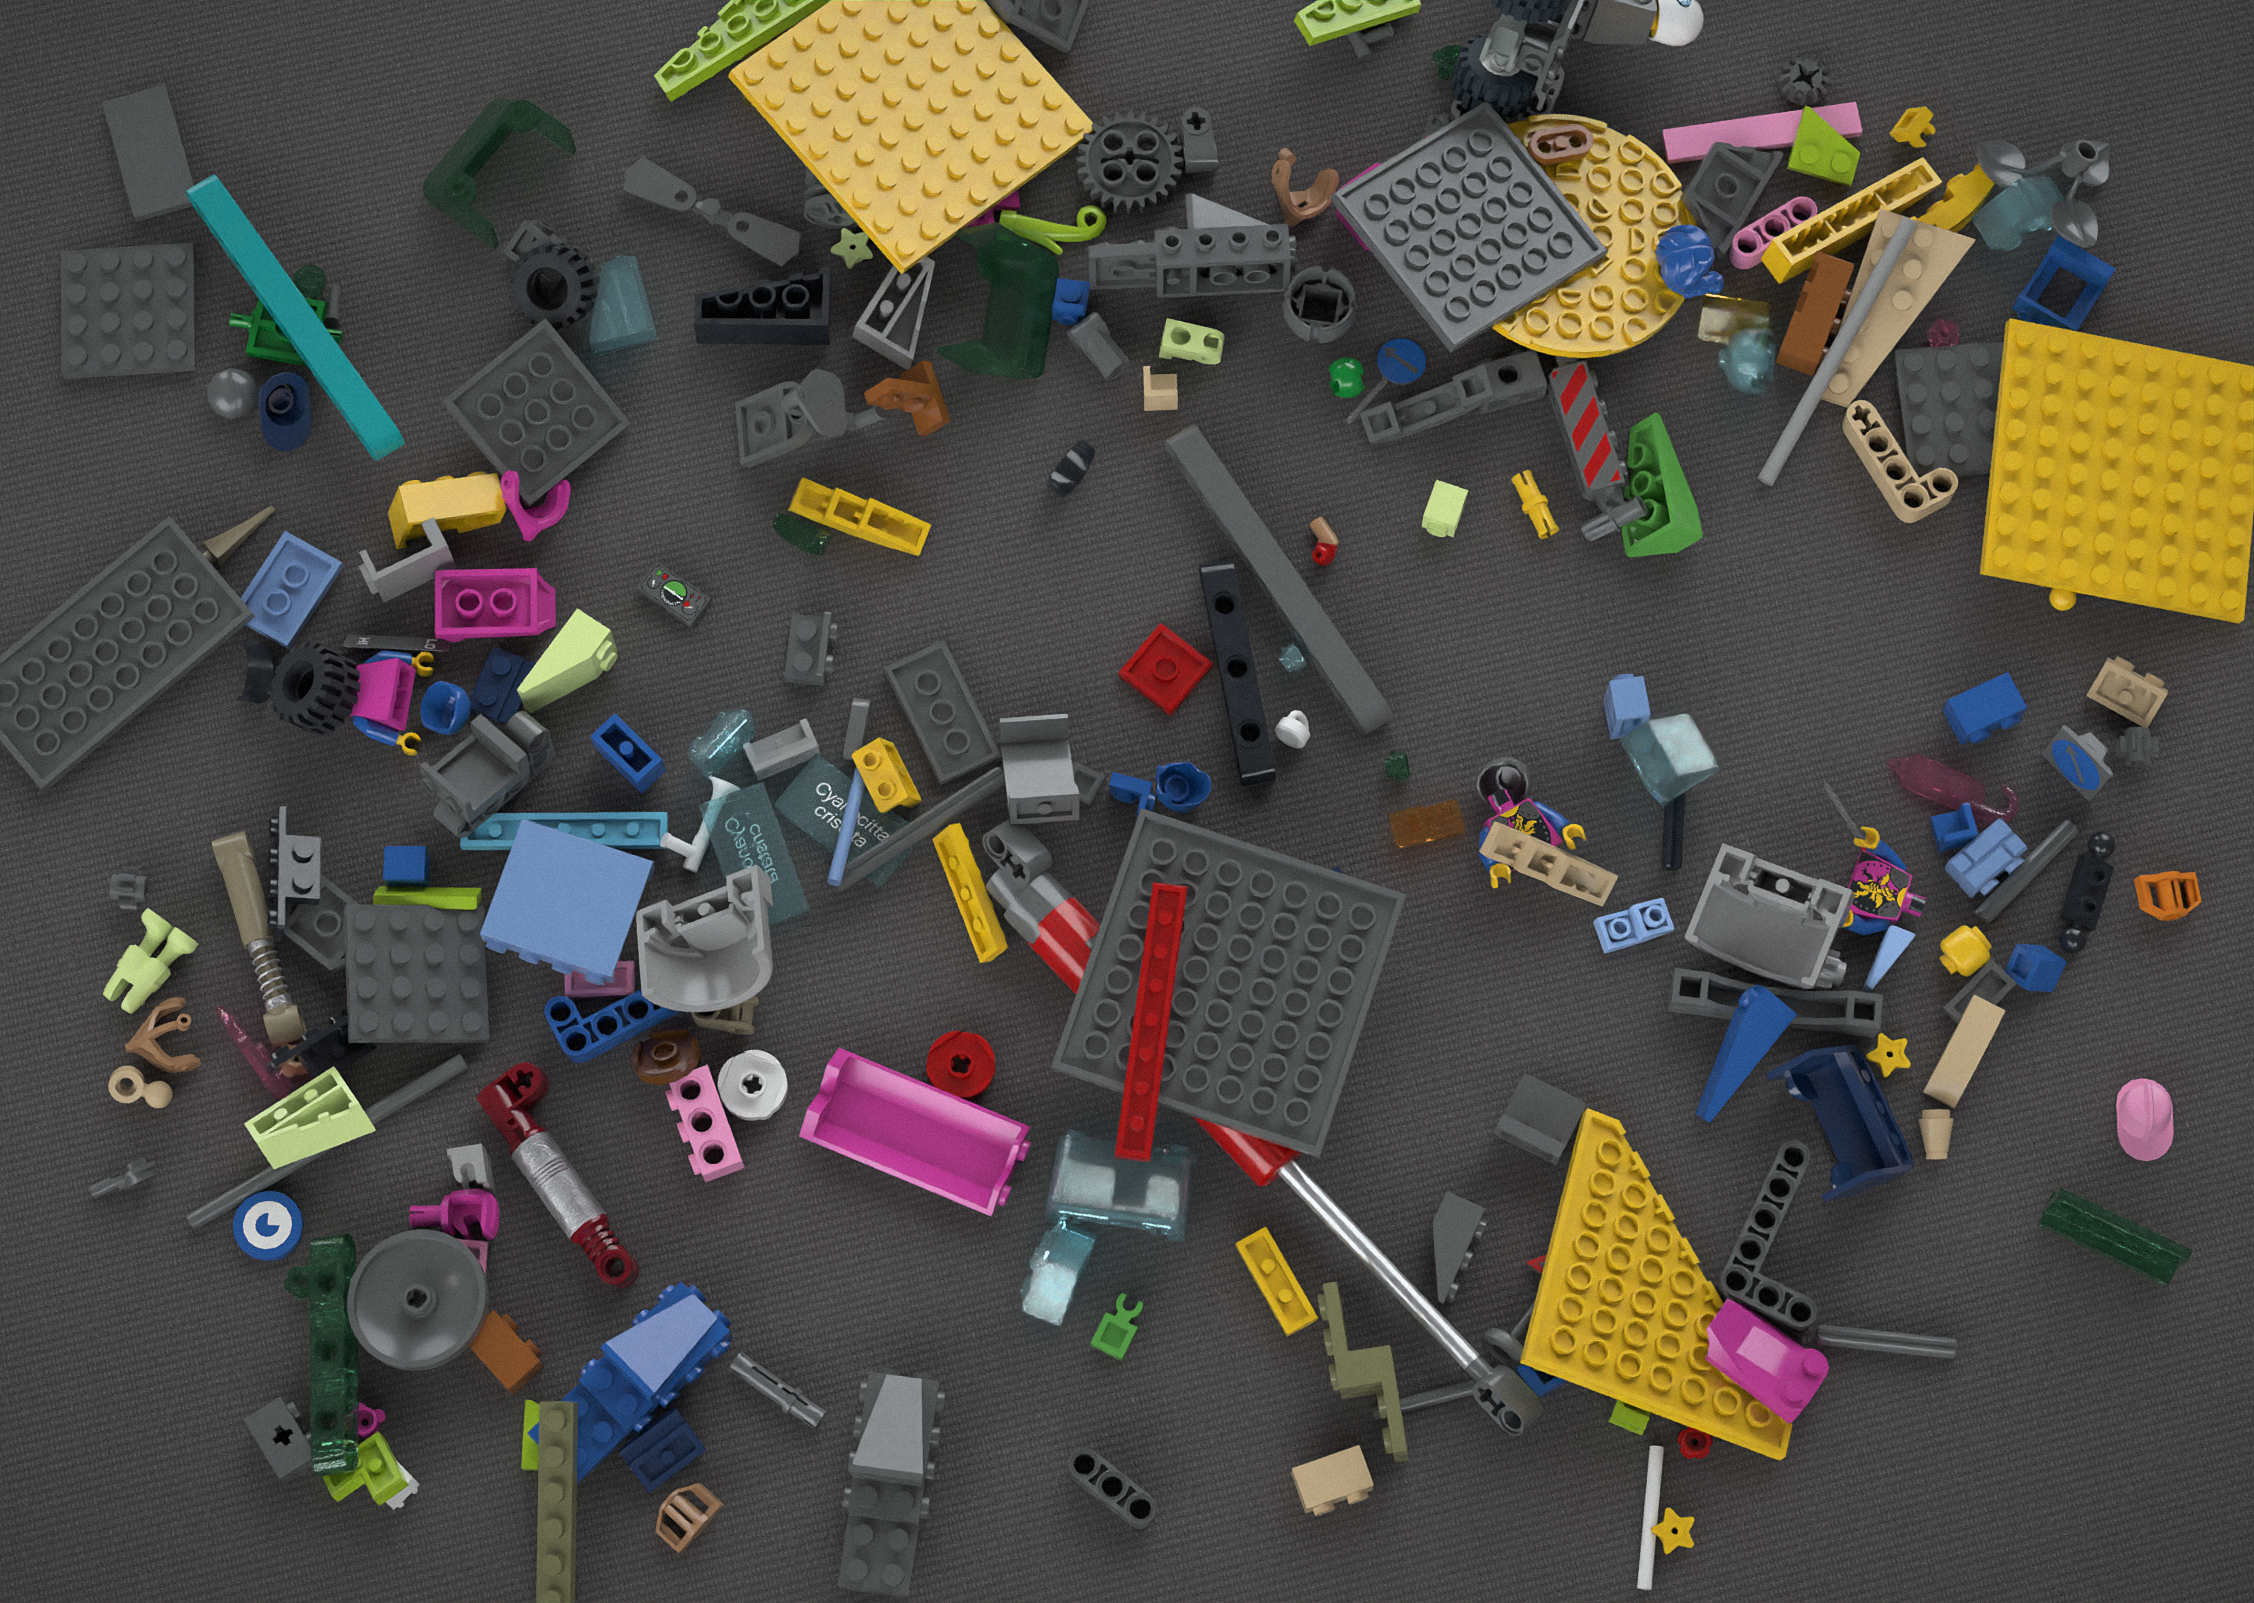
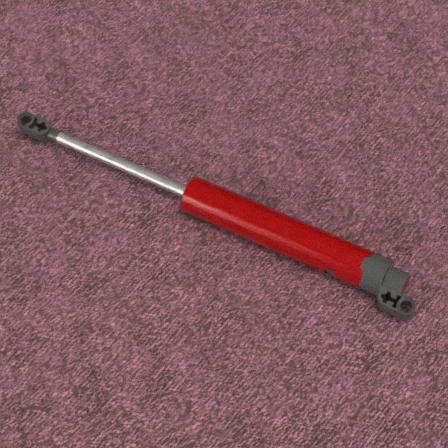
M1009 818L987 832L983 837L985 851L1000 867L987 882L985 889L1006 910L1003 916L1009 924L1027 941V944L1062 981L1077 994L1101 924L1051 873L1047 872L1052 864V858L1047 848L1024 824L1010 825ZM1193 1117L1258 1187L1269 1185L1279 1176L1283 1178L1476 1381L1473 1386V1395L1476 1401L1504 1431L1513 1436H1518L1542 1416L1544 1412L1542 1401L1528 1385L1506 1365H1497L1492 1368L1295 1162L1302 1152Z

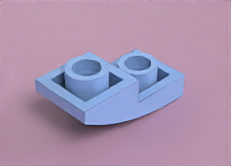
M1663 898L1635 904L1628 910L1598 917L1593 921L1604 954L1651 940L1674 930Z

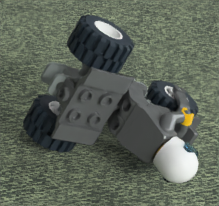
M1492 0L1491 3L1495 8L1502 9L1499 20L1494 22L1489 35L1486 33L1479 34L1478 38L1472 37L1468 39L1467 43H1464L1452 74L1451 90L1455 91L1454 97L1456 100L1462 101L1461 106L1465 109L1472 110L1488 100L1500 117L1506 120L1507 116L1513 119L1518 116V113H1523L1526 110L1535 89L1539 98L1536 109L1541 111L1559 71L1569 44V38L1580 39L1583 37V41L1593 44L1642 45L1648 37L1650 40L1662 44L1684 46L1695 40L1700 34L1704 20L1703 12L1696 0Z

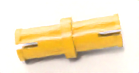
M1526 470L1522 472L1524 475L1522 478L1520 473H1518L1511 481L1524 503L1522 505L1524 513L1529 514L1539 538L1545 539L1548 537L1546 534L1548 531L1552 536L1559 531V528L1547 507L1548 500L1546 496L1541 495L1531 471Z

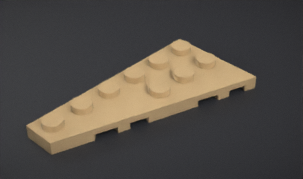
M1880 209L1839 331L1900 221L1905 216ZM1911 219L1917 224V227L1821 398L1822 400L1846 408L1849 407L1963 256L1972 247L1976 239Z

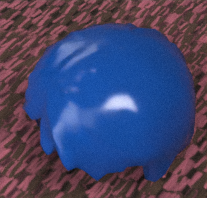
M1176 762L1157 767L1155 774L1156 794L1165 808L1182 814L1188 813L1198 808L1208 797L1211 791V779L1205 772L1193 766L1191 762Z

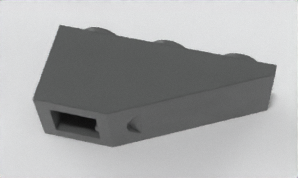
M1447 1191L1431 1226L1436 1308L1442 1309L1445 1301L1452 1303L1460 1285L1454 1282V1279L1459 1269L1466 1272L1474 1253L1468 1250L1473 1237L1480 1240L1488 1222L1482 1218L1485 1208Z

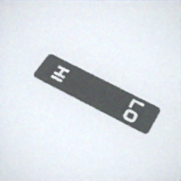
M349 634L346 636L343 646L447 651L450 642L444 639Z

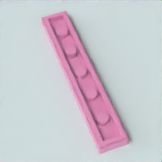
M1856 102L1812 108L1843 138L1861 136L1862 127ZM1802 110L1664 129L1661 135L1667 164L1701 160L1715 142L1729 143L1735 147H1755V151L1791 147L1794 143Z

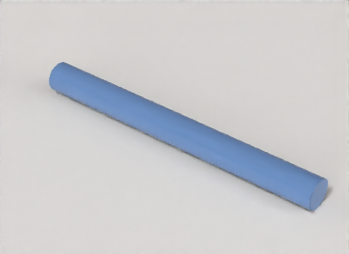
M857 766L827 880L833 886L841 885L865 789V782Z

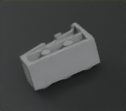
M926 256L903 274L893 265L855 325L853 338L906 370L910 369L914 358L935 261Z

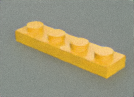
M960 823L947 826L932 840L980 963L990 962L1008 948L1005 934L996 917L993 903L985 889L981 872L976 865L969 847V841L963 832Z

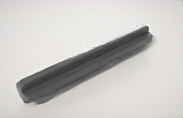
M2064 820L2024 860L2025 862L2010 874L1975 910L1978 918L1984 923L1991 922L2078 834L2077 827L2071 821Z
M1819 1325L1816 1333L1817 1344L1949 1359L1954 1358L1957 1353V1340L1954 1338Z

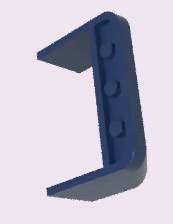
M1851 1044L1809 1050L1766 1074L1768 1080L1786 1078V1086L1792 1097L1802 1102L1811 1101L1839 1163L1831 1168L1830 1176L1833 1189L1821 1195L1824 1202L1851 1197L1902 1176L1913 1169L1914 1162L1910 1150L1866 1056L1856 1045Z

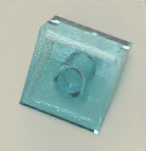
M1688 713L1647 721L1619 739L1649 794L1662 806L1720 770Z

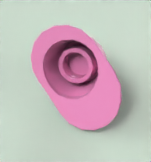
M2143 1078L2131 1080L2122 1087L2117 1095V1134L2119 1142L2125 1152L2133 1158L2142 1161L2155 1160L2168 1151L2173 1140V1107L2170 1095L2162 1085L2153 1080Z

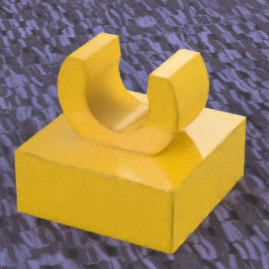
M1926 106L1907 109L1889 134L1897 142L1909 141L1915 148L1925 147L1926 143L1921 139L1920 134L1923 132L1925 135H1933L1936 132L1934 126L1929 123L1934 115Z

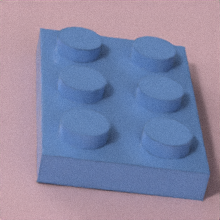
M284 531L240 598L256 616L246 626L290 650L342 571L344 565L341 561Z

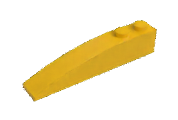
M1924 157L1772 239L1762 255L1761 261L1777 282L1782 284L1811 268L1816 251L1832 256L1872 232L1880 209L1900 214L1938 188L1942 181Z

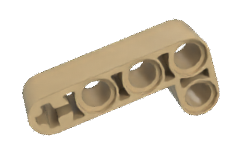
M1865 400L1854 401L1849 405L1842 421L1843 432L1900 520L1907 523L1916 522L1950 503L1958 487V479L1953 471L1947 468H1938L1919 478L1875 407ZM1878 443L1884 448V451L1875 452L1870 448L1869 444ZM1890 470L1896 471L1901 475L1902 479L1893 480L1886 472ZM1933 484H1944L1948 492L1937 491ZM1912 498L1916 500L1919 507L1911 508L1907 506L1904 499Z

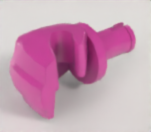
M482 1189L453 1191L451 1194H446L443 1197L440 1205H412L410 1207V1212H414V1214H409L412 1228L441 1226L445 1234L454 1236L458 1230L465 1239L473 1240L469 1228L472 1223L478 1222L482 1228V1235L487 1240H494L498 1233L500 1220L498 1201L493 1194Z

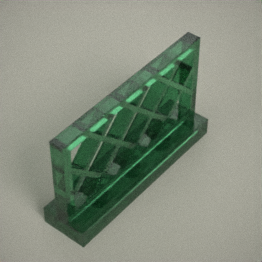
M2062 1188L2058 1193L2052 1192L2037 1224L2165 1286L2170 1283L2174 1272L2190 1259L2193 1252L2188 1247Z

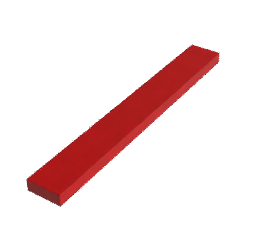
M1153 882L1115 1158L1150 1163L1187 886Z

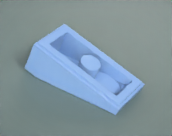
M1894 925L1888 927L1862 992L1871 993L1915 937L1914 933Z

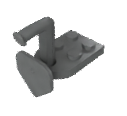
M815 369L808 374L801 384L793 381L783 382L735 402L740 465L751 468L803 446L810 439L814 430L819 434L837 438L842 436L846 430L856 431L880 420H887L891 416V409L873 406V408L858 414L847 412L845 410L844 389L839 378L831 372Z

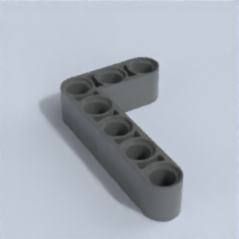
M1792 1140L1784 1143L1775 1156L1717 1283V1290L1723 1299L1743 1303L1764 1319L1791 1332L1799 1333L1807 1330L1816 1319L1817 1307L1814 1301L1758 1273L1809 1164L1810 1152L1807 1146L1800 1141ZM1786 1152L1796 1153L1801 1160V1165L1795 1167L1788 1165L1784 1160V1154ZM1772 1183L1782 1184L1786 1189V1196L1775 1197L1770 1192L1769 1185ZM1761 1213L1768 1215L1772 1220V1227L1766 1229L1759 1227L1755 1222V1215ZM1746 1244L1752 1245L1756 1248L1758 1257L1754 1260L1746 1259L1741 1254V1246ZM1733 1275L1739 1277L1743 1282V1289L1740 1291L1731 1290L1726 1284V1278ZM1768 1291L1772 1293L1775 1297V1305L1768 1307L1761 1304L1758 1298L1759 1292ZM1799 1306L1805 1309L1808 1315L1807 1321L1798 1322L1794 1320L1791 1316V1308Z

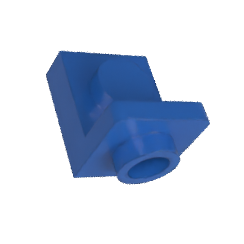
M1057 278L1055 298L1052 303V320H1058L1063 325L1073 326L1084 319L1087 315L1090 282Z
M1112 772L1109 794H1113L1116 800L1132 804L1134 800L1140 801L1137 818L1141 808L1151 812L1154 811L1157 794L1152 793V782Z

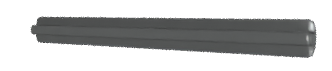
M1000 767L993 768L846 864L841 885L835 886L838 891L845 890L1004 786L1003 770Z

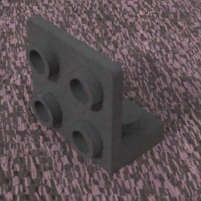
M1524 1074L1496 1126L1494 1135L1557 1166L1586 1107V1103L1541 1080Z

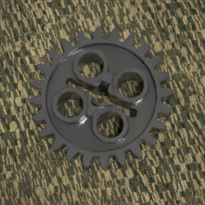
M1129 110L1127 118L1122 119L1117 111L1115 112V121L1111 122L1106 116H1103L1102 128L1093 123V135L1084 133L1083 142L1086 145L1078 146V154L1081 156L1076 157L1077 167H1080L1078 179H1085L1083 181L1084 191L1092 189V201L1102 197V208L1113 203L1114 213H1117L1121 206H1126L1128 215H1131L1134 206H1137L1139 211L1144 213L1145 204L1149 203L1151 207L1156 209L1158 197L1163 201H1167V190L1176 191V182L1174 180H1181L1182 171L1179 170V168L1183 167V158L1179 157L1182 155V147L1175 145L1177 143L1176 134L1167 136L1169 133L1168 124L1158 128V117L1155 116L1150 122H1147L1145 112H1142L1139 118L1136 119L1132 110ZM1112 143H1116L1120 145L1121 148L1116 151L1108 150L1106 146ZM1147 143L1154 146V148L1150 151H1143L1139 149V146ZM1127 160H1133V165H1126ZM1114 173L1118 174L1121 178L1117 181H1109L1105 177ZM1142 174H1150L1154 179L1145 182L1141 181L1138 177Z

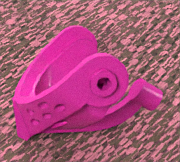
M508 470L501 479L502 498L512 512L523 534V539L526 541H532L540 531L556 524L568 508L571 489L566 479H562L548 490L544 503L529 509H523L520 502L518 473Z

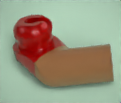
M1321 516L1309 524V527L1318 539L1315 551H1312V559L1318 565L1326 566L1334 560L1339 540Z

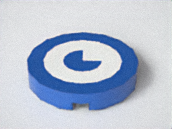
M271 1190L255 1193L245 1199L236 1210L233 1220L234 1238L239 1247L253 1259L261 1261L280 1260L291 1254L301 1242L304 1228L303 1214L297 1204L283 1193Z

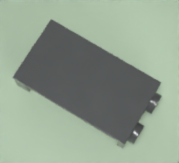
M1068 714L999 718L1000 746L1010 825L1079 820L1078 785H1075L1068 737Z

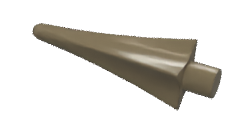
M269 506L242 524L203 542L206 551L203 553L204 557L210 564L216 562L221 567L245 539L275 512V508Z

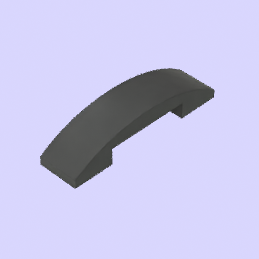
M1483 364L1452 376L1454 381L1396 404L1389 401L1361 412L1360 416L1369 443L1371 445L1383 443L1425 431L1455 419L1495 397L1485 365Z

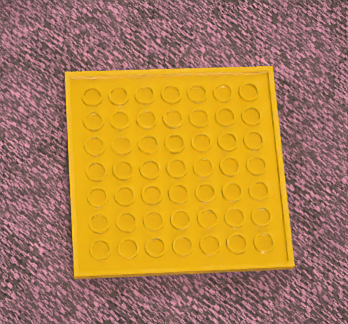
M831 0L730 71L728 76L901 274L1082 143L1084 133L1093 134V122L984 0Z
M2010 318L2005 325L1980 574L2238 624L2241 623L2245 616L2254 513V366Z

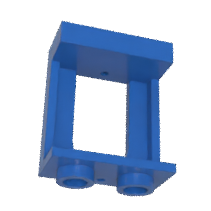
M2058 235L2031 280L2017 297L2012 310L2017 312L2018 316L2026 322L2078 331L2109 283L2115 268ZM2059 267L2088 283L2064 319L2037 303Z

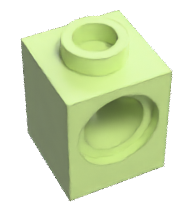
M1436 480L1423 515L1422 527L1427 528L1429 533L1438 537H1445L1446 535L1454 537L1467 500L1468 490Z

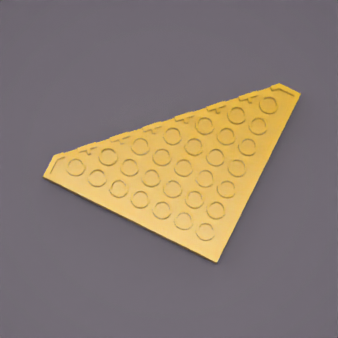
M1587 1108L1581 1116L1520 1363L1776 1460H1782L1786 1457L1793 1424H1788L1704 1359L1709 1349V1338L1706 1329L1724 1303L1712 1282H1707L1697 1265L1700 1262L1687 1238L1681 1237L1673 1222L1675 1217L1663 1196L1656 1193L1648 1179L1651 1175L1638 1152L1632 1151L1624 1136L1626 1131L1620 1121Z

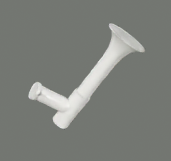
M708 776L713 784V795L692 845L672 836L668 832L663 835L660 842L661 847L669 848L686 856L682 867L695 873L698 871L710 842L709 838L725 801L732 793L742 791L739 787L712 776Z

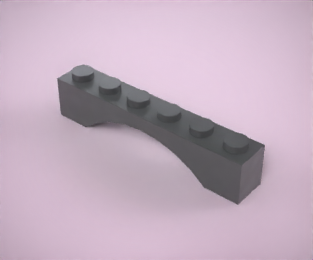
M1675 968L1670 979L1667 1011L1732 1019L1734 1011L1740 1005L1738 1000L1748 988H1754L1755 985L1721 977L1710 972ZM1762 986L1767 988L1797 1014L1787 1027L1875 1038L1880 1030L1883 995L1850 990L1803 991Z

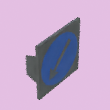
M2064 725L2042 752V755L2089 803L2113 775L2112 770L2103 762L2108 749L2091 732L2077 736L2069 727Z

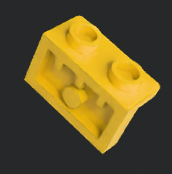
M879 737L852 753V758L879 812L885 813L899 804L912 808L922 802L893 742Z

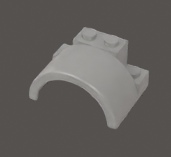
M1722 843L1685 934V939L1705 953L1752 974L1788 986L1812 989L1819 978L1838 928H1843L1855 894L1851 889L1823 879L1817 880L1756 858L1754 854ZM1737 884L1748 885V896L1733 887ZM1819 913L1821 914L1823 921L1817 920Z
M757 864L726 876V886L675 906H672L667 900H663L636 911L641 993L643 997L667 1009L684 1012H707L729 1008L745 1002L758 994L767 985L773 971L768 908L773 906L770 877ZM682 935L690 948L670 946V944L678 936Z

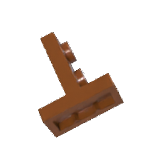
M922 360L900 374V379L886 378L864 392L868 405L883 407V409L904 410L907 413L911 412L918 435L928 436L951 422L930 361Z

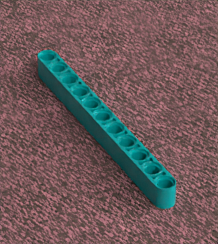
M213 174L185 191L194 209L371 457L377 462L405 445V441L394 422L218 177Z

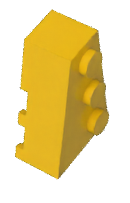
M479 471L462 478L454 479L453 476H443L432 482L421 483L419 480L405 482L398 487L388 511L396 548L401 549L407 547L406 540L422 536L427 537L421 523L434 517L440 531L457 528L458 533H463L500 523L506 512V506L502 498L498 474H486V472Z

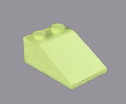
M577 608L518 687L517 691L525 710L533 713L597 679L603 670L609 671L618 657L616 654L618 650L611 630Z

